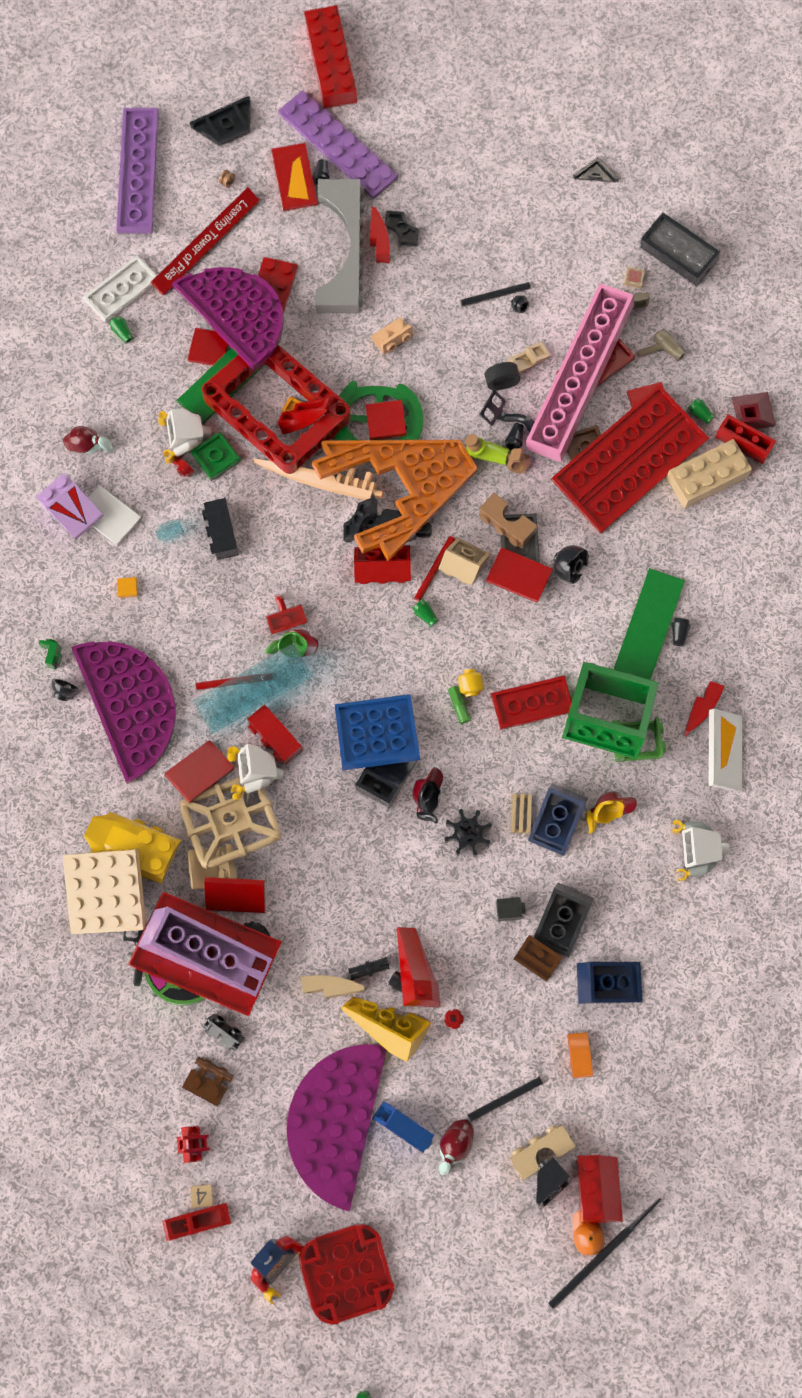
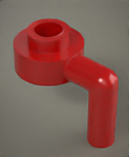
M186 453L178 457L174 456L173 464L178 467L176 469L182 477H190L194 470L187 462L181 459Z

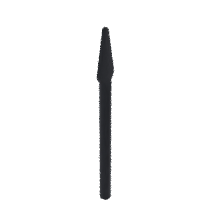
M662 1199L656 1200L636 1220L624 1228L548 1302L551 1308L554 1310L600 1265Z

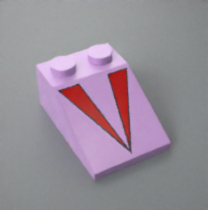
M65 473L36 496L42 506L75 540L104 516Z

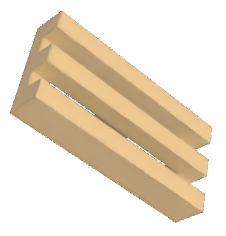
M512 794L511 833H531L532 794ZM516 799H520L519 829H515ZM524 799H528L526 829H523Z

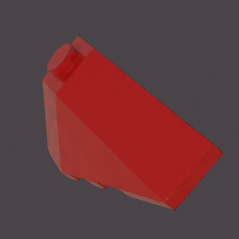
M397 927L403 1006L441 1007L439 987L416 928Z

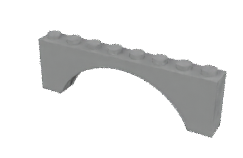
M318 179L319 204L330 209L341 219L348 231L351 243L349 255L340 272L327 284L316 289V313H359V307H363V296H359V291H363V280H360V275H363V264H360V260H363V249H360V244L364 243V235L360 233V228H364V217H360V213H364V202H361V197H364V186H361L360 179Z

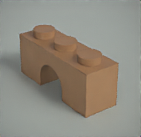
M493 493L479 508L480 519L486 524H491L498 534L509 538L512 545L523 549L536 534L537 525L524 515L517 521H507L503 515L508 511V503Z

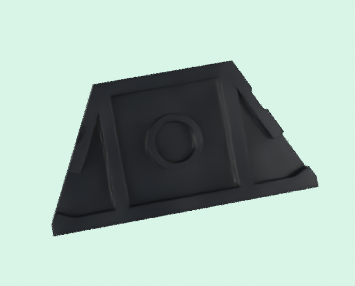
M248 95L189 122L190 127L218 146L250 133V96Z

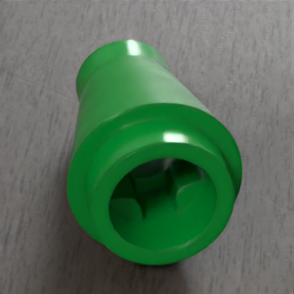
M117 316L110 321V329L125 344L134 339L125 318Z
M698 397L688 407L689 413L706 424L715 417L703 399L700 400Z
M424 599L420 600L412 608L414 614L430 627L439 621L429 602H426Z

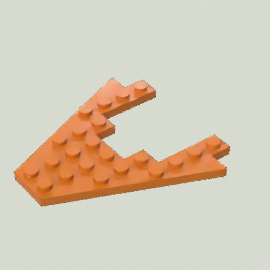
M461 440L322 441L321 447L326 456L312 461V466L320 480L368 461L371 462L378 475L393 469L396 470L410 494L396 500V506L402 516L354 536L362 553L380 547L387 561L455 495L478 469Z

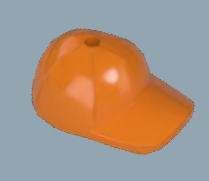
M580 1210L573 1215V1239L575 1245L583 1255H596L605 1246V1235L601 1224H581Z

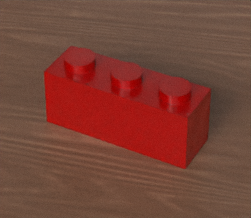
M729 414L725 417L715 438L724 443L734 439L743 454L761 464H764L776 443V440Z
M265 704L247 718L249 730L254 735L258 733L262 738L260 742L266 749L270 747L274 751L272 755L279 763L283 762L287 765L303 751L302 745Z

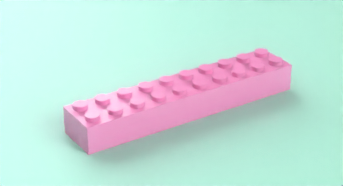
M601 283L599 284L526 440L528 451L562 462L633 309V294Z

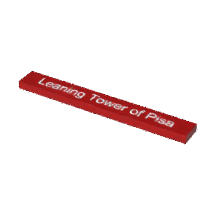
M247 187L150 283L160 294L164 295L173 286L172 283L188 272L260 201L259 198Z

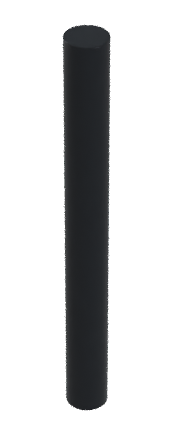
M526 282L461 299L460 302L463 307L530 289V283Z
M537 1077L467 1114L470 1122L542 1085L543 1082L540 1077Z

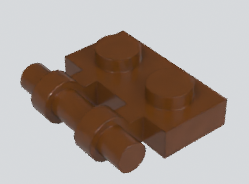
M198 1056L195 1064L200 1066L201 1069L199 1073L191 1069L182 1088L218 1107L228 1089L221 1085L223 1079L231 1082L234 1075L229 1073L228 1069L212 1064L211 1060ZM207 1071L217 1075L215 1081L205 1076Z

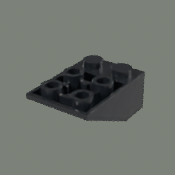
M417 761L365 767L355 784L356 790L390 809Z

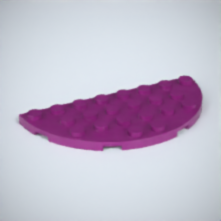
M215 267L204 269V272L192 275V273L187 274L172 283L174 289L253 371L259 368L276 349L283 332V309L275 290L258 275L245 273L242 269Z
M108 641L87 642L73 646L71 648L124 779L129 784L146 774L160 760L171 741L176 721V704L171 686L165 674L154 661L143 652L129 645Z
M364 1044L347 1047L328 1055L318 1062L305 1075L297 1087L287 1117V1142L298 1174L318 1197L339 1209L349 1212L387 1051L382 1045Z

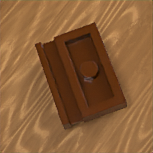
M529 935L513 960L547 982L563 957Z

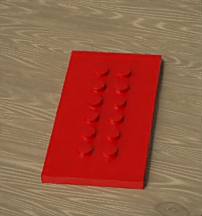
M659 384L551 478V481L601 534L667 476L669 470L679 466L703 445L709 437Z

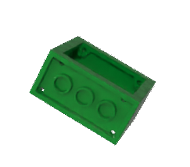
M583 661L562 738L638 759L646 737L659 682ZM584 688L644 704L639 729L636 730L578 713Z

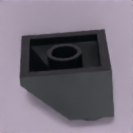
M554 1157L550 1160L546 1158L538 1166L540 1169L537 1171L536 1203L540 1210L572 1182L571 1177Z

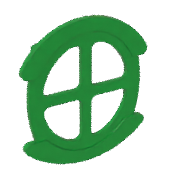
M351 381L340 393L339 397L349 407L357 400L369 395L376 396V403L383 402L384 396L402 400V404L408 411V416L404 418L407 431L406 436H402L398 440L419 439L423 429V410L416 395L404 384H398L397 388L386 386H364L357 388V382ZM350 414V422L368 423L367 415ZM347 425L335 435L336 441L358 440L351 434Z

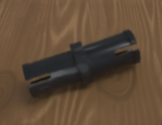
M387 957L372 962L368 960L365 961V964L348 968L349 974L358 972L350 976L351 980L353 981L367 975L371 977L373 973L389 970V963L384 964L388 962Z

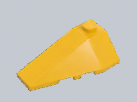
M351 997L342 1006V1010L387 1051L406 1062L417 1052L431 1025V1022L414 1013L407 1012L406 1016L394 1013L395 1008L378 1009L376 1003L357 997Z

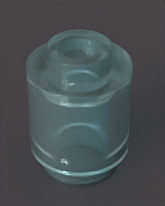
M172 519L157 525L158 529L155 530L158 540H163L164 543L178 538L180 534L184 533L179 519L175 521Z

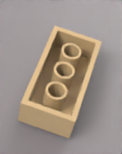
M732 439L669 470L666 479L685 509L748 478L752 468L735 440Z

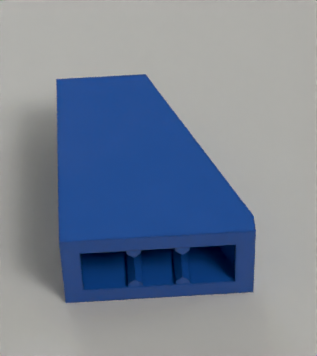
M382 1101L372 1119L424 1153L431 1146L434 1135L396 1108Z

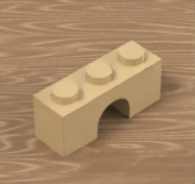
M556 1124L545 1130L547 1135L542 1138L537 1135L528 1141L530 1144L528 1147L523 1149L520 1146L510 1152L512 1157L509 1160L522 1181L540 1169L536 1162V1154L541 1148L552 1150L556 1158L575 1148L563 1125L559 1127Z

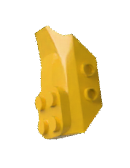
M111 811L106 815L93 816L84 834L91 852L139 849L141 877L160 884L163 883L182 841L162 833L163 829L152 826L150 828L145 826V822L135 818L133 821Z

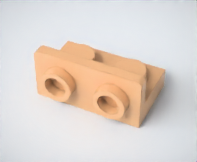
M400 317L373 334L371 339L380 351L386 354L395 350L401 343L411 339L413 336L412 326L410 324L406 325Z

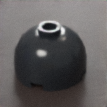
M576 545L564 547L554 556L555 573L562 580L575 584L582 576V574L578 573L583 565L587 566L588 551Z

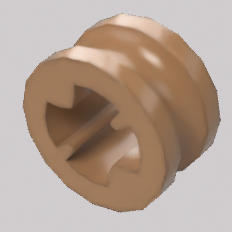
M227 169L224 170L219 178V183L229 188L235 180V174L230 173Z

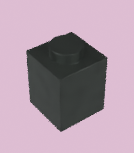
M521 897L496 900L498 921L522 920V914H526L525 902H521Z

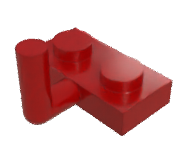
M280 594L275 595L279 611L265 616L271 634L307 623L302 604L286 608L284 599Z

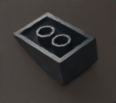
M557 882L534 938L551 950L569 957L594 898Z

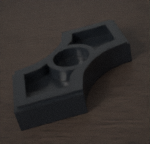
M387 210L385 226L398 235L400 245L418 247L420 229L408 224L405 220L404 212Z
M372 497L357 504L356 512L352 518L343 524V540L345 542L354 541L355 534L363 532L367 523L377 516L376 498Z

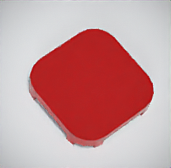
M353 1224L313 1237L306 1241L301 1248L299 1266L311 1309L320 1321L336 1325L340 1322L381 1310L391 1300L394 1282H392L381 1242L382 1239L379 1233L371 1226Z

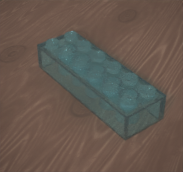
M292 643L192 701L211 734L313 676L295 644Z

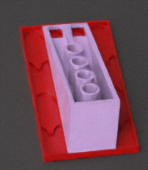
M162 892L129 960L128 966L240 1014L249 1016L282 941L171 894Z

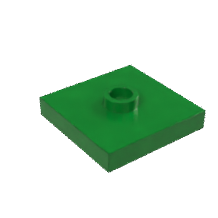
M218 432L190 451L193 458L211 481L241 462V458L221 432Z

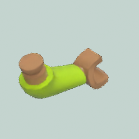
M474 434L467 436L465 439L466 450L475 459L507 465L510 471L519 474L525 473L530 466L531 460H529V455L523 453V449H513L510 453V449L478 438Z

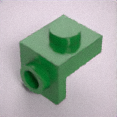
M53 639L39 640V645L43 649H48L45 659L46 666L56 669L57 664H60L62 660L61 647Z

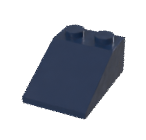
M552 783L548 788L528 841L564 856L588 798Z
M640 962L576 963L578 1004L643 1003Z

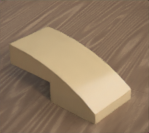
M541 341L528 346L524 352L510 357L508 362L517 364L519 374L544 362L551 355Z

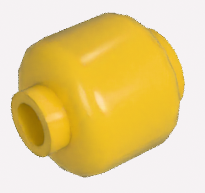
M466 669L464 674L458 676L459 690L461 694H465V697L478 696L484 690L483 675L480 672H475V669Z

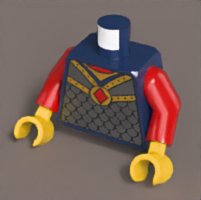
M289 1236L270 1239L250 1263L253 1267L251 1281L264 1293V1298L271 1304H274L272 1297L277 1295L280 1298V1294L270 1285L296 1254H300L302 1248L301 1243Z

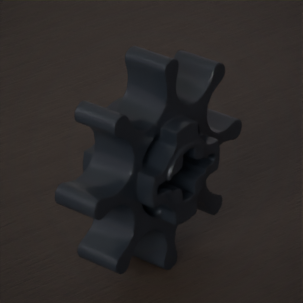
M459 809L460 822L452 823L450 820H446V826L452 827L454 834L446 836L444 841L445 843L453 840L458 842L459 848L455 852L457 856L460 855L462 848L468 847L472 850L473 857H477L478 852L475 849V845L478 843H484L486 846L490 845V840L484 839L482 832L491 829L492 825L491 823L486 825L478 824L479 810L476 811L473 818L468 819L464 816L463 809ZM470 829L471 834H469L468 837L465 836L464 831Z

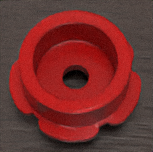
M458 1009L448 1010L445 1013V1025L452 1027V1029H458L464 1022V1016L461 1015V1011Z

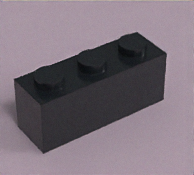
M226 498L204 502L205 509L202 510L204 521L208 520L209 526L206 527L208 538H212L213 543L209 544L212 555L215 554L217 560L239 555Z

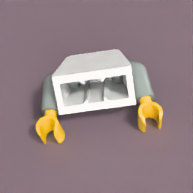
M679 820L672 822V824L680 826L679 829H672V832L675 834L682 832L685 867L689 868L687 871L684 869L676 871V873H685V877L678 879L679 881L686 880L688 876L696 877L707 874L716 867V862L722 861V854L729 853V844L721 843L720 834L714 832L712 828L703 822H685V824H682Z

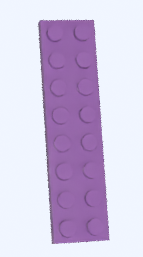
M304 90L300 91L278 110V114L345 175L350 179H360L361 186H364V192L372 199L376 198L398 179L397 173Z
M123 108L117 233H153L158 108Z

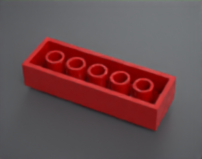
M334 5L304 11L305 25L323 108L357 103V90L338 6Z

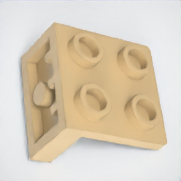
M226 844L218 848L213 859L234 851L233 844ZM204 849V850H203L205 856H206V854H207V852H208L209 849ZM195 850L187 851L192 889H204L205 877L237 879L235 859L216 867L205 869L199 862Z

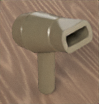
M661 329L655 334L653 338L656 342L655 345L643 348L637 352L639 357H643L664 350L677 361L685 355L684 350L665 329Z

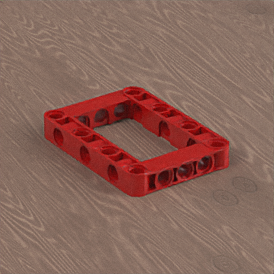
M277 345L274 352L263 364H266L307 401L330 398L331 400L327 412L318 422L315 421L314 425L307 432L302 433L300 438L292 445H285L277 438L273 431L262 422H258L249 410L236 399L233 400L229 396L230 393L255 372L237 355L202 386L204 401L284 473L292 474L296 472L322 448V441L331 440L350 422L349 405L281 346Z

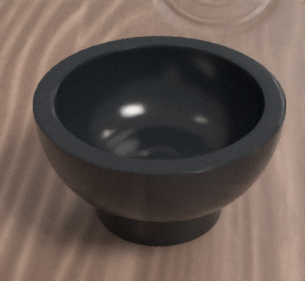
M52 679L53 697L56 699L68 701V698L73 697L79 690L77 686L65 680Z

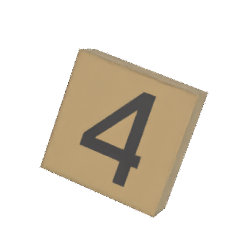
M212 1185L191 1186L192 1208L213 1206Z

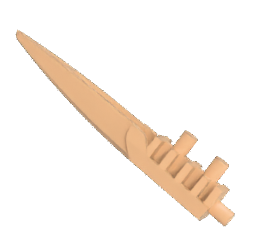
M254 459L256 464L268 470L319 489L362 500L372 497L383 498L384 492L376 490L377 484L371 482L373 477L371 472H366L364 481L354 478L356 471L354 468L348 469L347 476L338 474L337 478L332 475L320 480L315 470L300 467L296 472L287 474L272 461Z

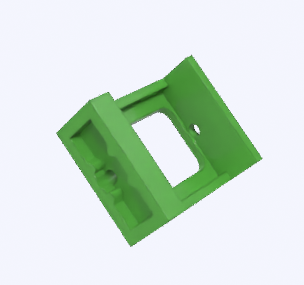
M659 717L649 721L648 729L654 731L656 750L640 752L638 759L614 753L615 762L662 758L664 753H666L665 741H662L661 734L664 733L663 723L659 722ZM613 720L612 723L638 730L641 721L621 723L620 720Z

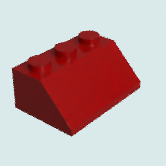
M404 545L388 561L380 547L362 553L359 547H354L355 583L368 584L370 582L385 584L388 582L406 583L411 581L410 545Z
M578 1155L576 1158L581 1224L623 1222L617 1157Z

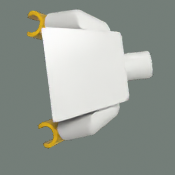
M185 408L171 409L168 414L160 411L158 414L160 418L158 419L161 426L167 425L170 448L173 449V451L167 449L163 452L164 457L170 456L165 459L167 464L174 462V456L178 457L199 446L203 437L211 436V427L202 426L201 417Z
M247 744L239 750L235 746L229 747L227 759L231 762L238 759L240 782L244 785L243 787L238 784L232 786L231 793L238 792L233 794L232 798L234 800L240 799L243 792H254L268 787L275 779H282L283 770L276 767L275 757L259 746Z

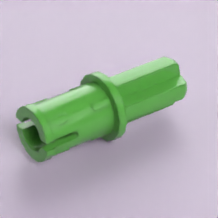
M453 686L449 688L448 692L453 703L452 709H455L459 724L471 721L466 708L467 703L463 700L459 687Z

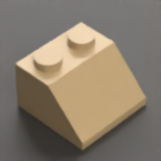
M457 538L446 549L438 569L448 576L460 579L464 584L472 585L477 580L491 553Z

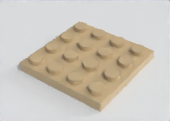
M139 849L63 855L71 934L145 930L146 916Z

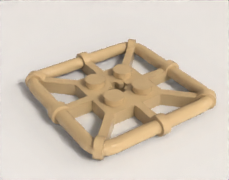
M240 777L220 785L219 783L215 784V787L205 791L190 804L186 799L181 801V814L188 831L187 836L192 841L197 858L203 868L209 869L239 857L244 858L247 856L246 854L269 846L281 839L280 826L272 809L273 804L268 799L264 788L257 790L261 803L246 808L244 802L248 795L247 792H243L242 797L238 800L231 798L226 801L222 793L231 789L235 784L241 785ZM218 794L221 802L208 808L195 803ZM189 810L207 815L210 823L195 828ZM265 811L272 829L252 823L250 815ZM229 816L234 818L232 822H225ZM213 830L215 839L205 856L199 836ZM254 831L269 837L243 847L239 836ZM232 838L235 839L238 846L237 850L213 859L222 842Z

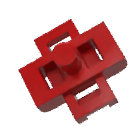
M199 1126L181 1127L182 1136L177 1137L178 1154L183 1153V1163L200 1162L202 1160V1152L210 1151V1147H207L209 1134L201 1135ZM199 1139H201L202 1148H200Z

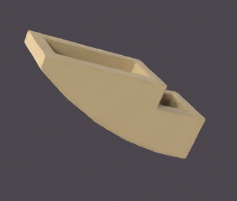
M328 975L301 977L304 995L323 991L325 999L365 992L363 985L341 977Z

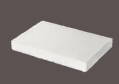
M100 485L88 497L104 515L92 527L117 546L142 520L138 514Z

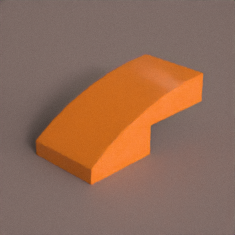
M588 1033L567 1034L573 1079L593 1077Z

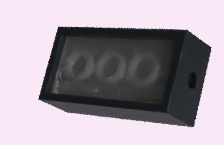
M664 212L660 214L640 241L641 249L696 287L719 260L720 251Z

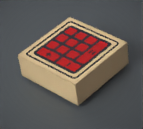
M627 267L624 285L641 288L645 270Z

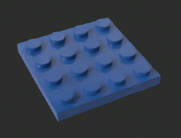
M411 694L334 704L342 770L420 760Z

